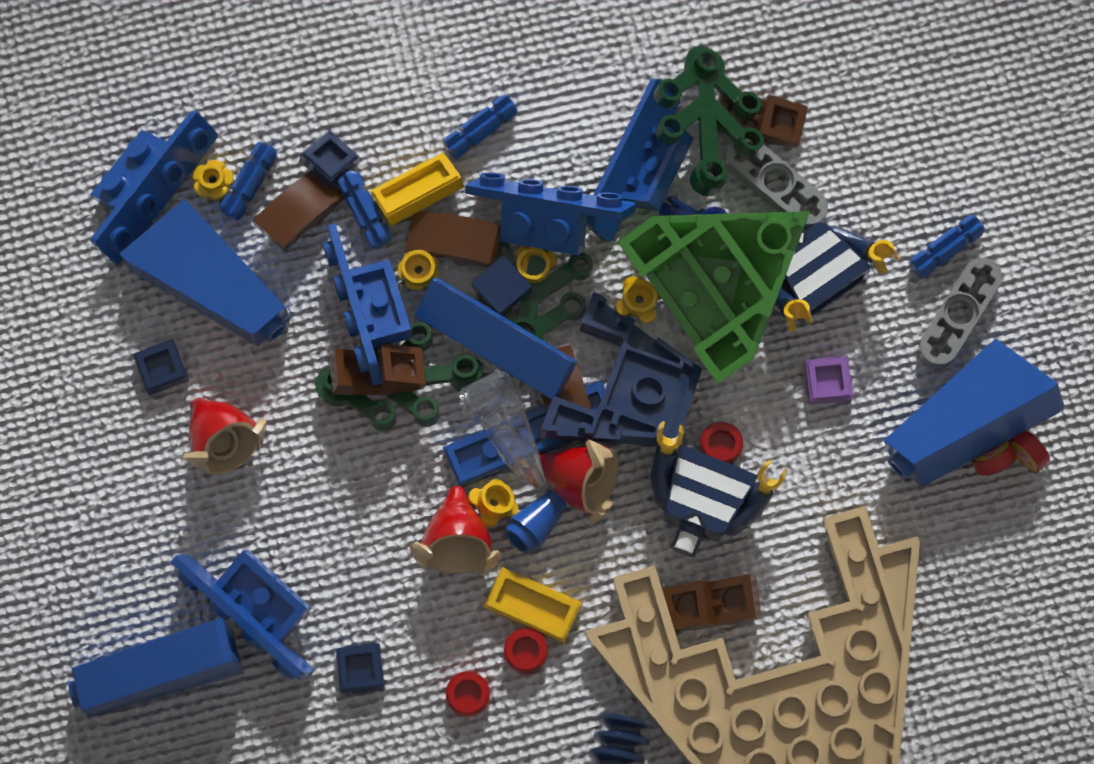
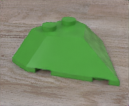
M811 211L652 216L617 241L642 277L647 276L695 344L693 350L717 384L754 359Z

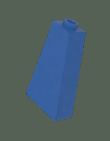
M185 198L119 253L126 267L132 273L256 346L261 345L265 340L268 342L275 340L287 327L286 322L290 317L284 304Z
M995 338L884 440L890 458L887 460L888 464L901 478L906 479L910 477L923 487L1058 414L1065 408L1059 385Z
M218 618L72 667L74 680L68 682V690L73 706H80L82 712L88 716H93L242 675L244 672L234 632L223 618Z

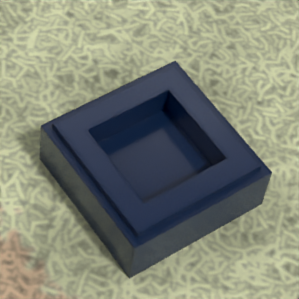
M329 130L300 154L299 162L330 188L341 175L351 171L358 165L360 156Z
M502 256L471 282L472 288L493 311L501 316L532 291V286L505 256Z
M173 339L133 354L149 396L189 381Z
M380 643L336 648L341 694L385 689Z

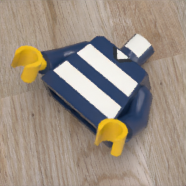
M823 221L815 223L802 232L774 308L785 318L788 330L790 332L797 330L795 324L797 319L801 324L808 321V324H811L814 315L864 282L871 269L868 263H873L878 273H886L888 269L884 259L893 258L895 261L899 260L893 243L888 240L874 242L838 226L829 227Z
M663 421L658 426L657 442L659 446L656 447L650 472L655 504L664 510L663 520L678 527L671 544V549L682 555L695 557L703 537L720 542L724 535L736 536L756 522L771 500L774 493L773 490L779 488L786 479L787 470L784 469L779 479L773 480L766 474V469L772 460H768L762 465L758 475L681 445L684 435V428L681 424L677 437L673 439L665 437L663 435L665 421Z

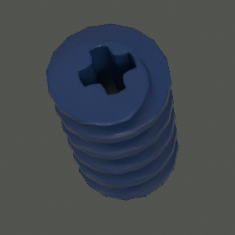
M613 713L600 714L598 722L608 730L594 732L593 739L603 748H591L587 756L597 764L644 763L645 758L635 751V747L649 746L650 740L644 737L640 731L641 729H651L653 727L624 715Z

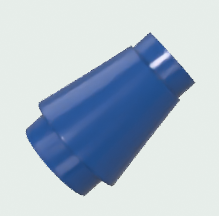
M548 490L544 495L508 519L509 525L504 529V534L509 542L524 554L528 555L534 549L540 550L562 516V513L567 509V505L558 494Z

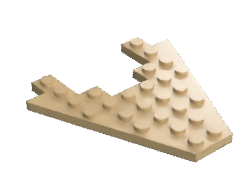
M866 506L823 518L822 524L847 602L807 614L808 624L819 655L815 658L736 680L723 638L680 650L655 566L613 577L612 581L624 620L586 630L585 635L587 641L689 764H900L920 548L918 536L878 547Z

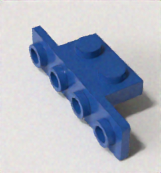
M652 78L649 81L593 194L594 196L605 192L617 193L623 196V201L635 202L636 208L659 211L694 139L686 130H684L679 140L672 145L664 144L657 138L655 133L657 125L664 116L675 115L681 99H679L674 107L664 108L655 101L654 91L662 80ZM663 90L666 95L673 97L671 92ZM665 126L668 132L675 134L672 128ZM587 215L586 227L603 241L611 242L622 220L618 221Z
M191 111L168 141L141 129L90 194L99 204L112 210L90 240L110 262L116 265L121 263L123 259L119 253L146 231L217 140L218 133L200 113Z
M482 173L480 178L465 185V194L502 200L501 242L577 256L585 251L587 215L620 221L636 211L635 202L623 201V196L617 193L605 192L599 193L597 196L583 194V189L576 186H560L554 189L544 187L543 181L535 179H523L518 182L505 180V175L500 173Z
M336 223L327 226L330 241L323 242L329 267L336 265L338 267L340 275L333 277L339 302L347 300L350 311L343 312L349 336L354 337L358 335L361 346L354 348L360 373L369 372L372 385L381 384L374 348L379 347L381 343L392 344L413 338L409 320L390 259L349 269Z
M243 550L218 580L189 554L175 555L170 561L179 570L176 574L177 578L191 590L197 591L199 589L210 599L209 607L218 616L225 620L231 618L243 629L240 635L248 644L258 650L264 648L274 658L272 664L282 675L289 679L295 677L301 680L309 678L313 674L315 669L284 642L312 607L249 550Z

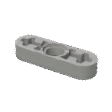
M744 138L749 145L754 146L752 141ZM730 140L725 152V165L734 176L777 212L801 210L800 203L794 198L791 199L789 205L784 203L791 197L794 188H798L797 200L806 206L811 202L816 204L814 212L816 216L809 214L804 231L819 221L824 222L828 211V202L818 189L764 144L757 154L751 157L752 162L759 168L763 161L767 162L759 171L757 178L752 175L755 173L756 167L746 159L741 163L736 161L737 149L735 143ZM771 173H780L787 179L788 187L782 192H772L766 188L764 178Z
M988 258L972 260L967 264L918 344V357L926 367L940 370L948 367L954 361L1002 282L1001 269L993 260ZM981 271H985L989 274L987 281L991 285L984 283L974 298L968 294L976 278L971 273L978 275ZM955 303L966 305L971 311V320L965 324L953 322L949 318L948 308ZM946 330L952 334L944 346L945 352L949 355L940 353L938 357H934L930 354L932 346L927 342L937 343L943 331Z

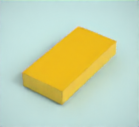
M442 152L370 191V194L391 227L465 186L459 173L445 153Z
M502 567L484 604V609L523 627L536 630L541 635L561 644H565L582 606V602Z

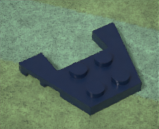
M593 292L579 331L618 345L620 347L619 354L598 409L594 411L553 396L539 437L573 441H588L589 439L593 442L659 446L657 430L659 424L665 421L663 435L669 439L677 437L680 424L683 426L702 368L661 338L653 339L634 325L635 319L629 315L627 318L619 315L606 304V298Z

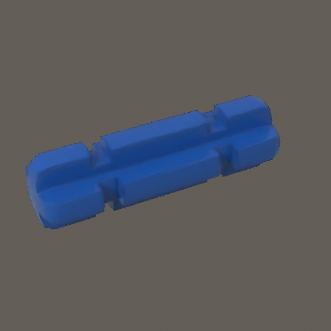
M506 94L501 95L492 102V108L485 107L461 125L460 132L455 130L445 137L443 145L447 152L455 159L460 158L469 151L468 147L470 145L475 147L500 128V122L506 123L516 116L517 107Z
M261 141L256 143L250 153L252 156L251 160H246L230 187L232 193L226 194L220 204L221 212L227 217L234 220L242 218L248 208L246 202L252 201L268 174L265 172L266 168H271L277 158L276 149Z
M352 170L344 173L337 179V186L343 196L347 194L346 203L360 230L365 229L363 236L370 248L379 249L384 247L392 240V235L387 225L381 224L383 217L369 191L363 190L365 183L359 172Z
M975 215L967 216L959 222L957 228L952 227L929 244L926 251L921 250L914 255L909 262L910 268L920 279L926 278L935 271L936 265L942 266L965 249L968 242L973 243L980 238L985 231L983 224Z

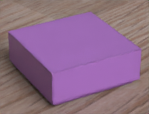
M848 356L805 360L804 370L809 405L852 401L853 390Z

